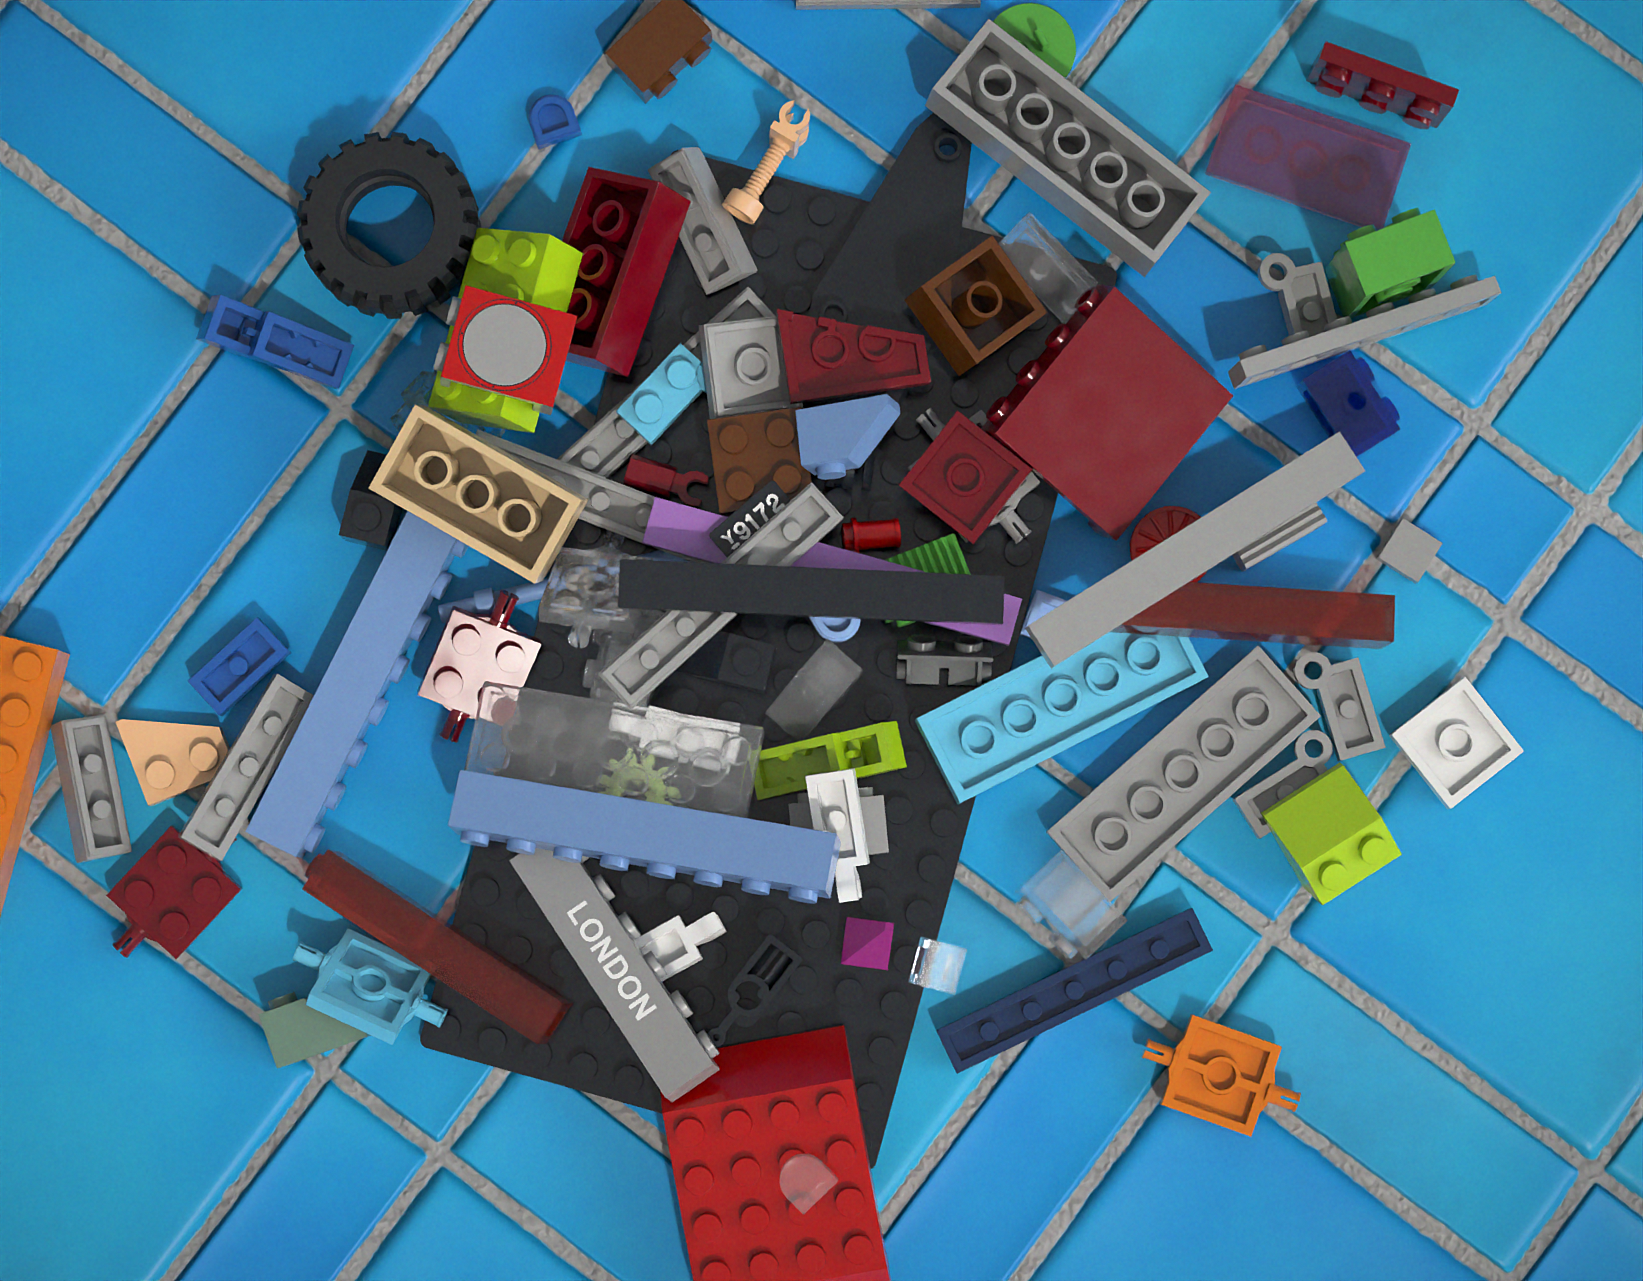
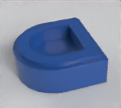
M545 95L536 100L529 112V123L538 150L582 135L574 109L565 98L559 95Z

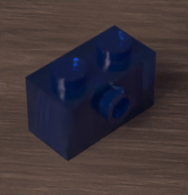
M1349 350L1304 378L1297 385V389L1327 436L1330 438L1340 431L1358 458L1401 430L1396 423L1400 420V416L1391 400L1386 396L1380 398L1371 382L1375 381V377L1366 361L1362 357L1355 359Z

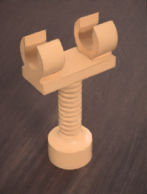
M795 100L789 101L781 107L779 123L774 120L770 126V146L767 152H765V156L760 160V164L757 165L747 181L748 183L745 184L743 189L732 188L722 203V206L730 214L748 224L755 223L764 208L759 202V195L762 194L772 178L771 176L774 175L776 168L779 167L778 164L781 163L785 155L794 159L798 153L799 146L803 145L808 138L809 109L804 114L801 123L796 125L790 124L794 113H788L794 107Z

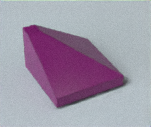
M847 917L841 964L888 970L894 923Z

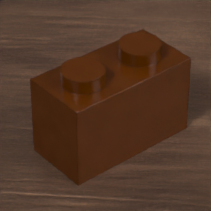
M661 0L605 52L607 63L646 104L653 96L657 99L665 96L676 85L678 79L675 76L687 65L693 68L707 57L712 49L709 46L713 42L712 32L683 0Z

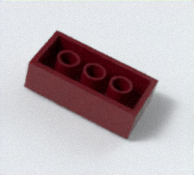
M588 167L562 239L564 243L583 253L567 313L577 316L566 358L567 362L628 377L688 212L690 200L659 181Z

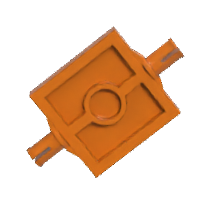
M1190 1014L1183 1037L1176 1044L1175 1048L1157 1043L1151 1039L1146 1041L1145 1047L1159 1051L1162 1055L1143 1049L1141 1058L1168 1066V1081L1160 1101L1161 1105L1250 1137L1259 1114L1267 1106L1268 1102L1295 1112L1298 1104L1281 1099V1096L1300 1101L1301 1093L1275 1085V1066L1282 1046Z

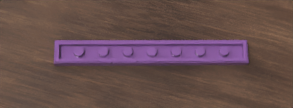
M655 497L642 543L709 563H722L727 557L712 541L709 534L728 517ZM817 542L791 566L924 572ZM1004 594L1002 625L925 623L1009 646L1022 598Z

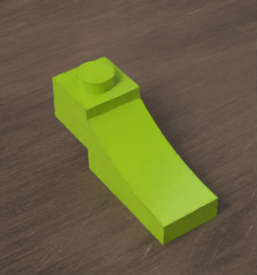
M897 721L881 722L840 733H831L748 754L757 800L807 790L805 778L807 775L855 768L856 778H863L907 767Z

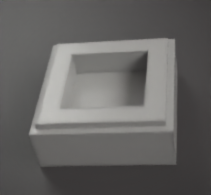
M1402 518L1376 559L1416 584L1443 543Z

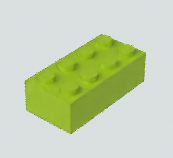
M477 228L458 298L463 297L464 289L467 285L567 313L583 253L551 234ZM450 325L447 339L445 342L448 344H450L452 333L454 330V326ZM437 371L428 407L462 424L535 432L540 412L533 411V403L452 381L450 387L441 386L442 372Z

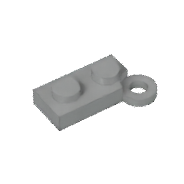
M1273 253L1261 261L1257 270L1259 281L1268 290L1280 291L1278 292V297L1289 336L1298 332L1308 331L1311 337L1325 332L1324 326L1337 320L1322 261L1295 267L1293 261L1281 253ZM1277 264L1283 268L1284 277L1282 280H1275L1270 276L1269 268L1271 265Z
M1307 652L1300 656L1293 668L1294 677L1303 688L1316 689L1337 761L1386 748L1359 658L1331 665L1328 658L1318 652ZM1308 662H1315L1320 666L1321 675L1318 679L1312 680L1306 677L1304 667Z
M1309 730L1302 733L1294 744V753L1297 759L1232 799L1257 839L1271 832L1261 812L1327 771L1324 764L1332 755L1333 745L1325 733L1319 730ZM1309 740H1316L1322 746V752L1316 758L1309 757L1305 752V745Z

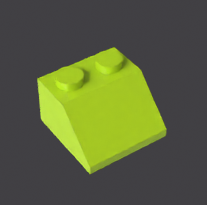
M1340 762L1261 812L1302 887L1322 906L1402 855L1382 817Z

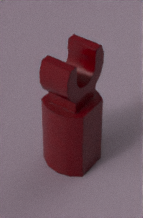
M632 454L624 477V485L669 498L671 494L679 496L681 502L686 506L701 508L702 500L689 496L687 494V487L692 482L708 485L709 477L699 471H689L683 475L677 473L678 467Z

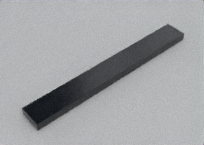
M620 559L618 609L1002 625L1005 576Z

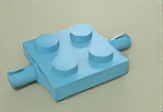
M347 928L339 944L330 949L327 954L301 941L293 956V961L300 962L318 971L317 981L310 991L306 1002L307 1006L391 1045L395 1042L403 1025L414 1016L440 1028L448 1012V1009L423 999L424 987L430 978L433 967Z

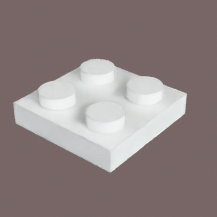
M1466 677L1461 678L1389 735L1447 810L1458 804L1524 752Z

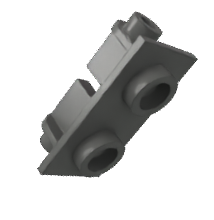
M924 634L911 635L907 640H897L898 659L905 660H897L896 679H906V684H939V668H949L948 685L981 686L982 681H991L992 664L983 663L993 662L991 642H983L981 638L975 636H960L955 638V641H936L933 636Z

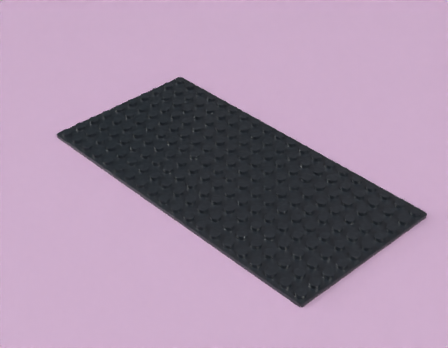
M705 157L724 199H726L732 188L743 189L755 171ZM774 175L771 176L772 178L764 188V191L759 195V202L764 208L755 223L748 224L733 216L757 267V272L706 295L686 250L678 237L628 377L608 373L594 425L642 383L680 343L684 345L699 331L698 325L707 324L747 287L756 294L775 316L777 309L794 312L793 314L810 316L814 291L870 202ZM962 227L958 259L992 235ZM994 235L995 240L1046 309L1047 313L960 376L957 375L937 345L933 343L927 353L931 383L929 385L906 388L898 401L900 415L876 446L871 491H861L863 464L860 468H855L852 490L843 489L844 477L834 479L833 487L824 486V479H819L817 475H813L810 472L811 482L844 517L839 524L818 542L843 549L841 524L849 523L850 518L856 517L857 522L898 518L901 531L900 548L859 550V554L885 560L950 534H955L970 574L1005 576L1004 594L1022 598L1009 646L981 638L983 642H991L993 662H983L992 664L991 681L1010 672L1058 492L1032 470L1040 484L1025 495L1014 510L1032 532L1016 544L999 522L988 526L974 545L970 541L965 542L956 530L899 486L909 472L907 470L908 467L917 461L933 442L932 438L916 419L921 414H924L926 417L925 411L929 408L933 409L945 426L957 410L968 419L979 410H982L986 415L996 400L1003 396L1007 397L1017 385L1015 379L1023 366L1031 360H1037L1047 348L1045 341L1049 334L1058 325L1066 324L1077 311L1075 303L1087 289L1096 287L1098 284L1115 287L1117 273L1112 267ZM703 392L652 445L647 443L635 455L678 467L677 473L683 475L689 471H699L709 477L708 485L692 482L687 487V494L702 500L701 508L697 509L720 515L707 420H710L707 394ZM804 402L801 409L814 407L812 402ZM630 459L608 479L624 485V477ZM633 488L657 498L685 505L681 502L679 496L671 494L669 498ZM577 519L556 557L551 577L659 549ZM619 579L545 598L534 637L541 639V646L512 712L495 776L595 793H606L607 787L599 783L597 777L604 775L612 778L615 774L610 767L612 759L617 761L623 768L628 766L627 758L629 752H633L636 755L638 765H644L645 760L650 756L637 752L640 738L609 731L613 710L646 719L649 705L741 729L729 776L655 757L656 764L653 771L657 773L660 769L669 767L672 771L671 775L663 783L665 786L673 785L679 789L677 794L666 796V802L678 807L790 825L789 804L798 803L797 794L808 793V791L803 790L757 800L748 758L749 753L881 722L897 721L907 767L857 778L858 788L873 787V796L884 795L889 853L869 855V864L856 866L862 890V898H859V900L839 903L836 877H834L831 898L818 897L817 903L812 904L789 899L788 891L770 888L769 895H757L742 891V883L723 880L722 887H711L695 883L693 881L694 875L676 872L675 879H665L647 874V867L629 864L628 871H619L600 866V859L590 857L583 862L592 877L598 873L601 874L615 895L608 902L618 916L624 912L628 914L641 936L678 915L686 927L711 912H715L719 916L727 932L709 942L696 946L703 959L662 982L670 994L678 990L689 1005L693 1014L686 1019L696 1034L703 1029L708 1034L712 1028L719 1027L732 1010L727 999L728 988L769 933L773 934L804 958L764 1011L753 1017L739 1015L726 1032L727 1039L720 1047L844 1024L871 1169L874 1168L976 798L974 796L957 804L914 720L980 686L948 685L949 668H939V684H906V679H896L897 660H905L898 659L897 640H907L911 635L924 634L933 636L936 641H955L957 637L972 635L925 622L916 621L909 625L898 627L896 621L885 623L884 620L861 619L859 629L851 639L841 643H833L825 640L818 634L809 617L737 614L719 631L776 645V653L765 695L674 671L632 710H629L598 676V673L667 611L618 609ZM632 783L625 789L630 794L625 798L648 801L644 796L645 793L649 792L646 784L638 787ZM489 840L488 847L474 846L430 1001L442 1008L448 1009V1012L440 1028L425 1021L420 1037L421 1044L428 1049L662 1113L659 1087L509 860L520 853L507 850V843ZM847 917L894 923L888 970L841 964ZM781 950L761 975L763 979H765L784 954ZM746 981L737 987L736 991L741 995L738 1001L740 1006L752 1009L761 1003L762 999L757 995L760 989L758 984ZM714 1034L715 1039H720L718 1034Z

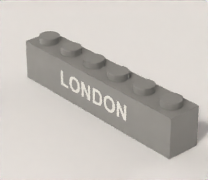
M539 848L535 849L534 855L518 854L509 860L664 1097L674 1102L719 1071V1067L713 1060L719 1054L715 1044L704 1029L696 1034L686 1019L693 1014L689 1005L678 990L672 994L668 992L660 980L667 975L663 966L652 951L645 955L642 953L634 941L641 936L639 930L626 912L619 916L616 914L608 902L615 895L601 874L598 873L592 877L584 866L583 862L590 857L582 856L581 863L567 862L553 858L554 851Z

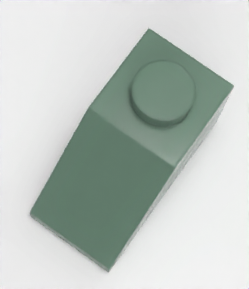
M295 992L268 1001L271 1010L258 1014L277 1069L371 1035L307 1006L308 998L298 1000Z

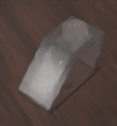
M827 639L793 677L765 714L797 742L803 741L861 677L863 669Z

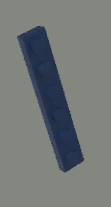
M1189 908L937 1029L936 1032L955 1072L958 1074L1213 951L1193 908Z

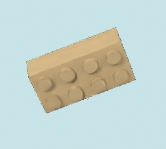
M414 405L369 486L370 490L534 584L543 582L589 500L425 405Z

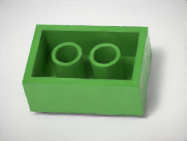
M1419 208L1410 209L1391 218L1393 223L1383 229L1376 231L1374 224L1359 228L1347 235L1348 240L1340 244L1341 248L1333 253L1334 258L1324 269L1343 318L1348 316L1354 318L1377 306L1390 302L1394 303L1431 289L1456 263L1435 209L1423 214L1420 213Z

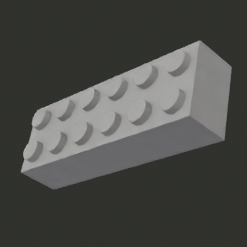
M990 19L987 20L935 84L925 104L932 112L1143 277L1148 274L1211 193Z

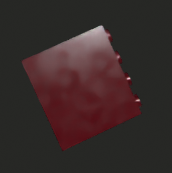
M1098 284L1096 287L1087 289L1075 303L1077 311L1066 324L1058 325L1049 334L1045 341L1047 348L1039 358L1031 360L1023 366L1015 379L1017 385L1007 397H1000L992 404L986 413L988 420L981 429L988 435L996 437L1089 520L1087 525L1102 537L1117 541L1231 400L1233 395L1116 287Z

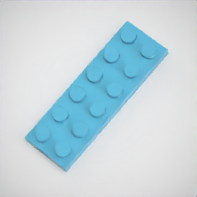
M1166 596L1052 669L1042 655L916 718L914 721L957 804H960L1205 680L1209 676Z

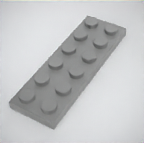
M1258 645L1056 822L1046 833L1102 897L1110 903L1321 715Z

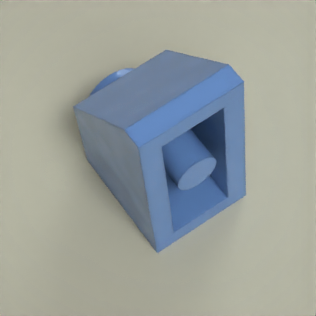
M888 394L795 410L801 466L813 475H817L819 479L824 480L841 478L846 475V470L860 468L899 417L900 405Z

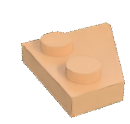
M127 719L116 721L148 806H154L210 783L230 749L221 727Z

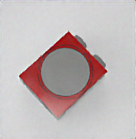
M466 285L463 297L453 296L446 321V324L454 326L450 344L441 342L436 356L434 370L442 372L440 385L450 387L452 381L533 403V411L551 415L577 316Z

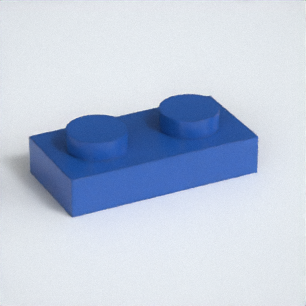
M257 617L193 675L188 682L219 716H223L288 657L291 652L264 622Z

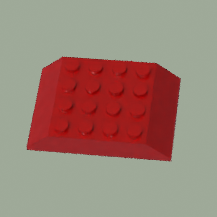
M844 1024L718 1047L719 1054L713 1060L719 1067V1071L674 1102L665 1098L660 1090L662 1114L693 1281H892Z

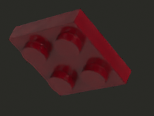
M957 410L899 486L974 545L1029 476L1032 468Z

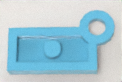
M680 343L618 408L616 413L652 445L702 391L707 394L703 362L701 363L699 359Z

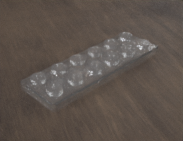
M484 681L464 770L747 818L765 732L763 727L639 706L629 710L625 704Z

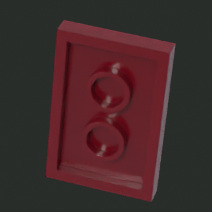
M1326 41L1313 62L1306 80L1315 84V89L1326 96L1340 98L1342 94L1360 100L1359 105L1368 111L1383 114L1387 110L1403 116V122L1419 129H1429L1430 126L1437 128L1453 108L1459 92L1457 88Z

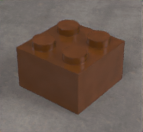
M993 235L904 299L958 376L1047 313Z
M801 407L707 420L720 515L726 517L732 515L770 481H775L790 500L795 498L811 483L810 472L801 466L795 410H799Z

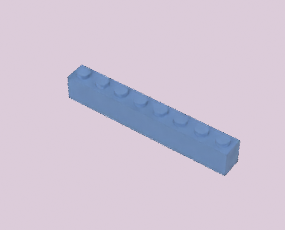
M406 512L245 831L246 833L299 858H303L306 851L313 853L316 850L325 832V828L320 826V823L328 808L334 811L339 805L347 787L341 781L349 766L356 768L360 763L368 746V743L362 740L370 724L377 726L383 718L389 701L384 699V696L391 682L398 684L403 678L410 663V659L405 657V654L412 640L420 642L431 621V617L426 615L434 598L441 600L452 579V575L447 573L455 556L459 558L464 556L469 547L468 545L411 512Z
M466 770L459 771L448 826L457 835H461V842L474 846L488 847L489 840L507 843V850L526 855H534L535 849L539 848L554 851L553 858L562 861L581 863L582 856L600 859V866L613 870L628 871L629 864L647 867V874L665 879H675L676 872L694 875L693 881L695 883L706 886L722 887L723 880L742 883L741 890L748 893L769 895L771 888L788 891L789 899L812 904L817 903L818 897L831 898L841 841L836 833Z

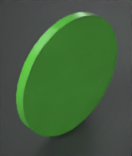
M1024 3L1006 9L994 19L993 22L1066 79L1075 60L1076 42L1070 25L1058 12L1041 4Z

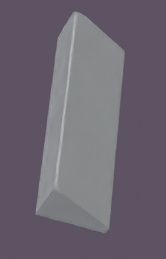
M682 148L648 169L652 180L663 183L691 201L679 238L706 295L757 272V267L732 214L722 206L725 199L700 148Z
M106 714L63 720L51 726V733L76 862L82 863L132 852Z

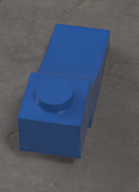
M221 294L211 296L196 337L199 341L227 352L282 369L333 389H339L354 348L353 344L272 312H264Z

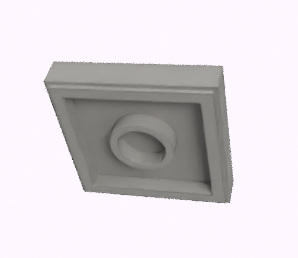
M777 316L698 325L710 419L798 407L803 408V403L790 404Z

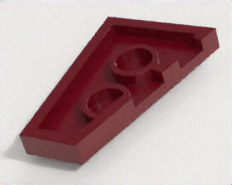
M776 310L790 404L929 385L931 383L924 335L869 325L867 327L838 322L836 319L816 318L793 314L794 312Z

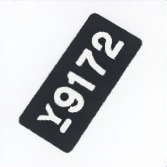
M770 481L709 534V537L728 558L791 500L775 481Z

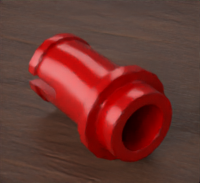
M856 517L850 518L849 523L841 524L842 545L845 550L859 553V550L901 547V531L898 518L857 522Z

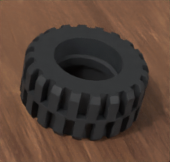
M379 132L364 134L365 142L354 145L352 139L340 144L339 147L342 152L333 159L327 154L318 163L321 171L317 177L309 175L303 187L307 192L306 199L298 203L297 216L301 220V226L297 228L299 243L304 248V257L312 271L325 288L347 307L352 305L360 313L372 317L376 313L384 314L387 319H401L402 313L411 311L417 316L428 312L427 305L438 301L441 305L451 298L449 291L456 284L461 287L476 230L481 228V222L478 217L479 208L463 173L458 170L454 161L445 152L439 153L436 151L432 143L422 138L415 142L409 140L406 133L392 132L391 138H381ZM387 186L411 188L423 196L432 211L434 225L428 243L418 255L400 265L378 267L366 263L355 254L348 241L346 228L352 210L364 196L376 189Z

